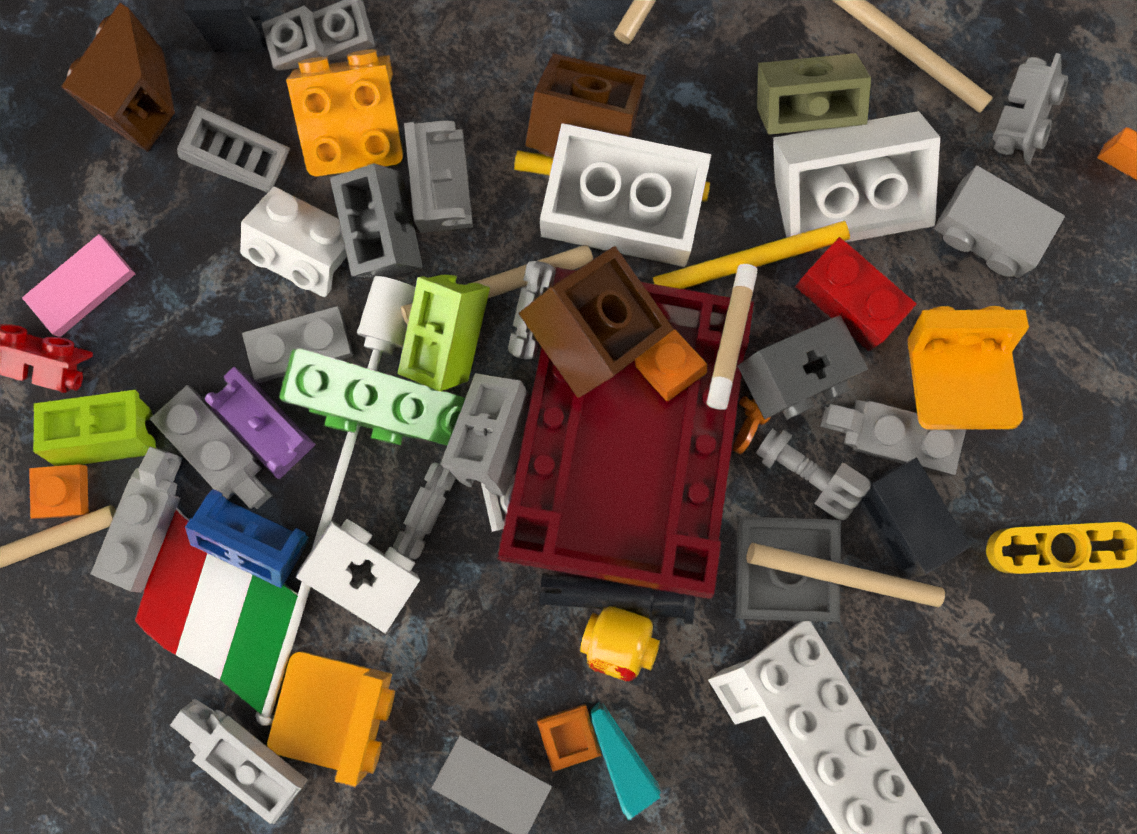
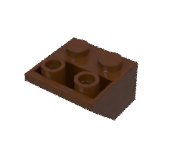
M119 3L113 13L101 21L97 28L95 39L83 56L77 58L71 64L67 73V79L61 87L99 122L149 152L175 114L163 49L127 6Z

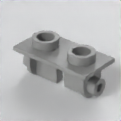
M1055 54L1051 67L1046 66L1044 60L1036 57L1028 58L1026 64L1019 66L1008 100L1009 102L1025 104L1023 109L1004 106L992 137L996 142L994 149L997 152L1013 154L1015 149L1023 150L1025 165H1030L1035 149H1044L1052 125V120L1047 119L1052 104H1061L1068 83V75H1063L1061 70V54Z

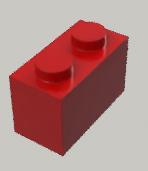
M840 236L795 286L831 319L841 315L851 336L868 351L881 344L917 305L916 302Z

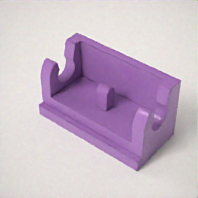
M233 367L224 376L225 381L228 383L227 386L217 394L209 392L205 397V401L211 406L210 408L271 473L277 479H280L316 444L248 374Z

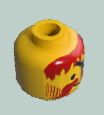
M609 606L600 615L592 613L583 635L580 652L587 654V664L592 670L623 681H632L639 675L641 668L652 669L658 653L660 640L651 638L653 626L650 619L630 611Z

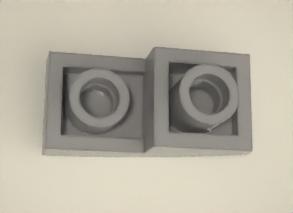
M342 0L315 12L302 6L262 22L272 65L277 71L299 68L298 62L309 58L327 57L328 61L346 57L347 54L375 47L362 0Z

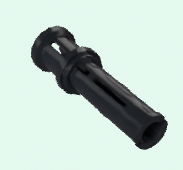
M542 573L541 587L560 588L562 593L540 592V606L552 605L605 609L606 607L613 606L626 611L637 612L638 615L651 619L652 616L683 619L685 624L693 625L695 596L604 579Z

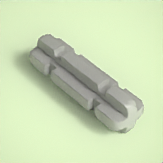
M529 261L526 265L523 281H527V287L521 288L513 326L517 327V331L511 333L508 345L509 353L517 358L534 359L537 355L539 342L518 313L546 292L547 288L553 286L556 270L545 262Z
M434 462L430 465L424 478L427 481L425 488L420 487L403 523L407 526L404 531H399L393 544V548L398 553L410 559H417L420 556L426 543L423 538L425 534L430 535L446 500L443 495L446 490L450 492L456 479L451 471L443 468L440 463Z

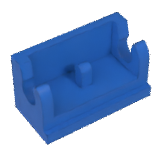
M212 489L193 518H190L185 526L190 545L282 588L309 542L308 536L297 528L291 531L228 501V499L222 496L223 493Z

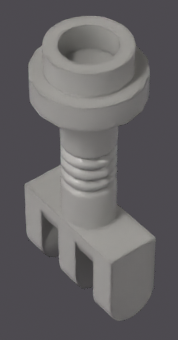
M772 428L756 452L757 455L764 458L762 464L771 468L775 461H777L792 472H796L797 475H800L806 481L809 480V483L822 491L814 504L839 520L847 519L853 512V508L859 504L862 497L870 489L869 480L845 463H842L836 473L832 474L812 460L809 461L808 457L805 458V455L788 445L792 437L790 433L785 430L779 433Z

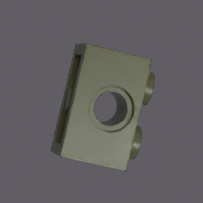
M856 53L758 63L757 110L768 135L867 125L871 76Z

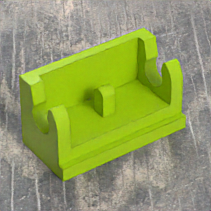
M439 275L429 278L425 276L418 277L397 373L437 391H443L469 381L490 287L480 283L456 284L457 276Z
M136 390L34 403V453L54 466L82 465L145 456L149 447L156 448V441L151 434H148L145 426V421L150 420L153 416L152 411L139 398V393Z

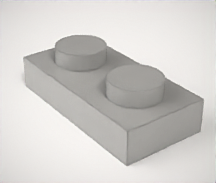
M338 306L242 333L253 378L258 383L285 376L293 349H304L337 360L354 356L343 313Z

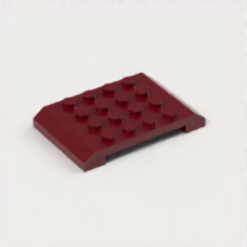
M556 267L553 286L576 270ZM641 282L672 328L707 363V373L667 402L636 368L634 360L613 377L578 398L541 347L498 560L711 599L714 595L721 546L719 536L742 376L737 365L744 361V355L748 348L754 301L750 303L727 408L715 409L707 405V398L731 297Z

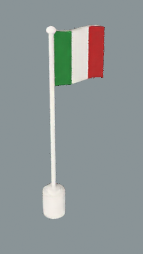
M374 276L357 331L358 335L366 338L364 347L373 350L367 369L378 370L382 353L393 355L395 347L403 349L407 324L403 318L401 306L413 302L416 287L391 278ZM357 425L355 433H347L312 549L331 522L359 432V425ZM176 508L148 578L135 621L145 633L164 649L221 680L257 711L255 716L260 725H271L274 720L272 715L273 708L311 587L301 582L298 594L285 583L282 588H279L191 546L185 528L189 519Z

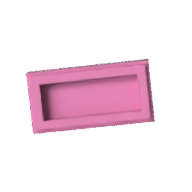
M98 234L24 295L22 299L53 335L61 337L131 279L135 273L111 244Z

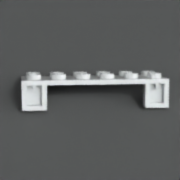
M811 621L798 622L751 659L722 669L708 679L734 724L762 716L766 717L837 834H942Z

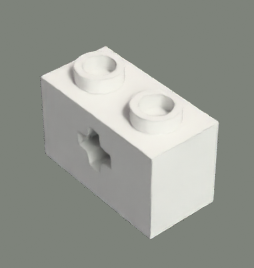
M348 519L345 520L342 526L331 521L298 570L296 578L386 633L420 581L418 575L411 571L415 562L401 555L392 547H389L385 554L368 543L373 535ZM365 559L371 561L369 567L374 575L371 581L362 577L357 583L352 582V571L348 567L349 564L353 562L361 565Z

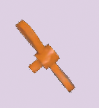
M746 396L741 398L739 402L745 408V415L748 417L740 429L733 446V450L738 454H742L749 446L758 425L767 423L771 418L769 417L764 420L755 400H750Z

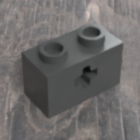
M373 163L330 177L351 277L374 279V276L390 278L423 268L402 172Z
M841 315L759 350L737 365L764 420L780 412H783L786 420L815 407L811 398L823 393L826 401H829L855 388L851 379L868 370Z

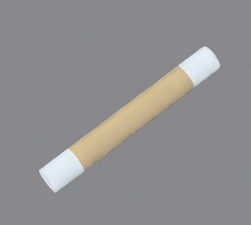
M740 264L737 268L707 398V405L715 409H726L729 401L758 271L755 266L750 264Z

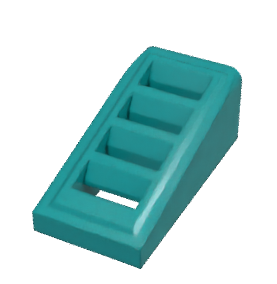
M598 702L591 707L592 724L623 814L626 815L627 820H630L660 799L661 790L658 782L604 703Z

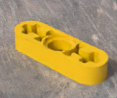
M1124 522L1003 528L990 536L986 545V555L990 564L995 569L1003 573L1012 574L1126 568L1137 561V530ZM1060 533L1069 535L1076 547L1073 558L1065 563L1058 561L1051 551L1052 541ZM1012 536L1013 542L1016 545L1036 544L1037 555H1018L1015 557L1014 565L1012 557L1003 556L1002 548L1011 544ZM1114 537V539H1122L1124 544L1123 549L1117 550L1115 553L1113 551H1091L1090 541H1107Z

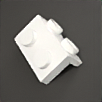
M273 186L241 222V254L259 267L267 268L291 280L302 289L310 290L322 297L327 296L332 288L333 273L347 257L338 218Z

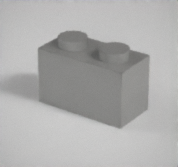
M976 166L961 180L933 229L944 235V241L951 247L964 252L972 251L987 260V266L994 272L1007 277L1015 276L1019 278L1038 265L1065 216L981 167Z

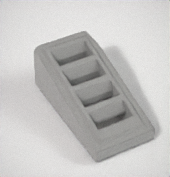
M196 106L177 148L180 159L265 192H269L275 185L290 151V148L199 106ZM209 130L216 133L209 151L206 152L200 149ZM227 137L235 141L226 160L218 157V154ZM244 144L253 147L245 167L242 168L236 165V162ZM264 151L272 154L263 176H260L253 172Z

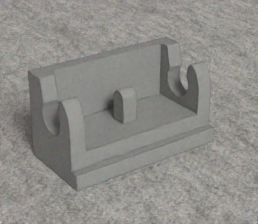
M435 121L414 124V122L404 123L413 217L419 232L427 233L473 227L462 129L456 130L454 121Z
M475 373L440 463L443 468L449 469L462 484L472 487L473 481L477 480L483 483L485 488L492 494L506 495L520 456L531 402V396L523 383L519 380Z
M459 736L431 789L511 834H528L552 786Z

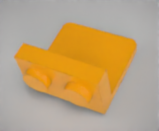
M362 50L347 54L348 61L333 64H329L327 57L309 58L299 61V69H294L286 79L304 161L310 175L324 176L344 173L373 163L381 166L397 165L402 161L403 148L390 85L393 73L389 55L377 57L376 50Z
M940 306L930 310H922L907 342L918 422L923 428L928 430L1015 429L1023 420V412L1012 351L1029 329L1026 310H1006L1001 306H989L980 310H955L949 306Z
M303 651L294 653L289 659L267 742L268 748L280 756L337 770L335 782L356 787L367 773H374L378 763L382 742L375 740L380 720H388L393 705L395 690L389 689L392 674Z

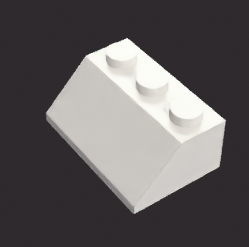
M919 111L868 120L867 125L818 129L773 138L775 185L786 238L844 220L850 233V240L845 242L935 226L940 136Z
M562 123L540 216L541 237L578 245H588L589 247L606 251L616 246L621 254L685 267L692 249L711 154Z

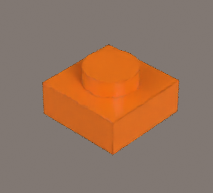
M675 329L635 359L636 368L667 402L707 373V363Z
M79 464L29 468L31 519L83 516L89 513L87 466Z

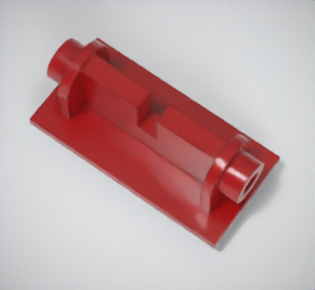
M0 324V375L23 381L27 379L29 365L34 366L32 384L67 393L70 389L77 391L83 381V373L77 371V364L91 358L93 352L76 348L73 341L65 338L47 337L43 339L28 335L27 329L24 327Z

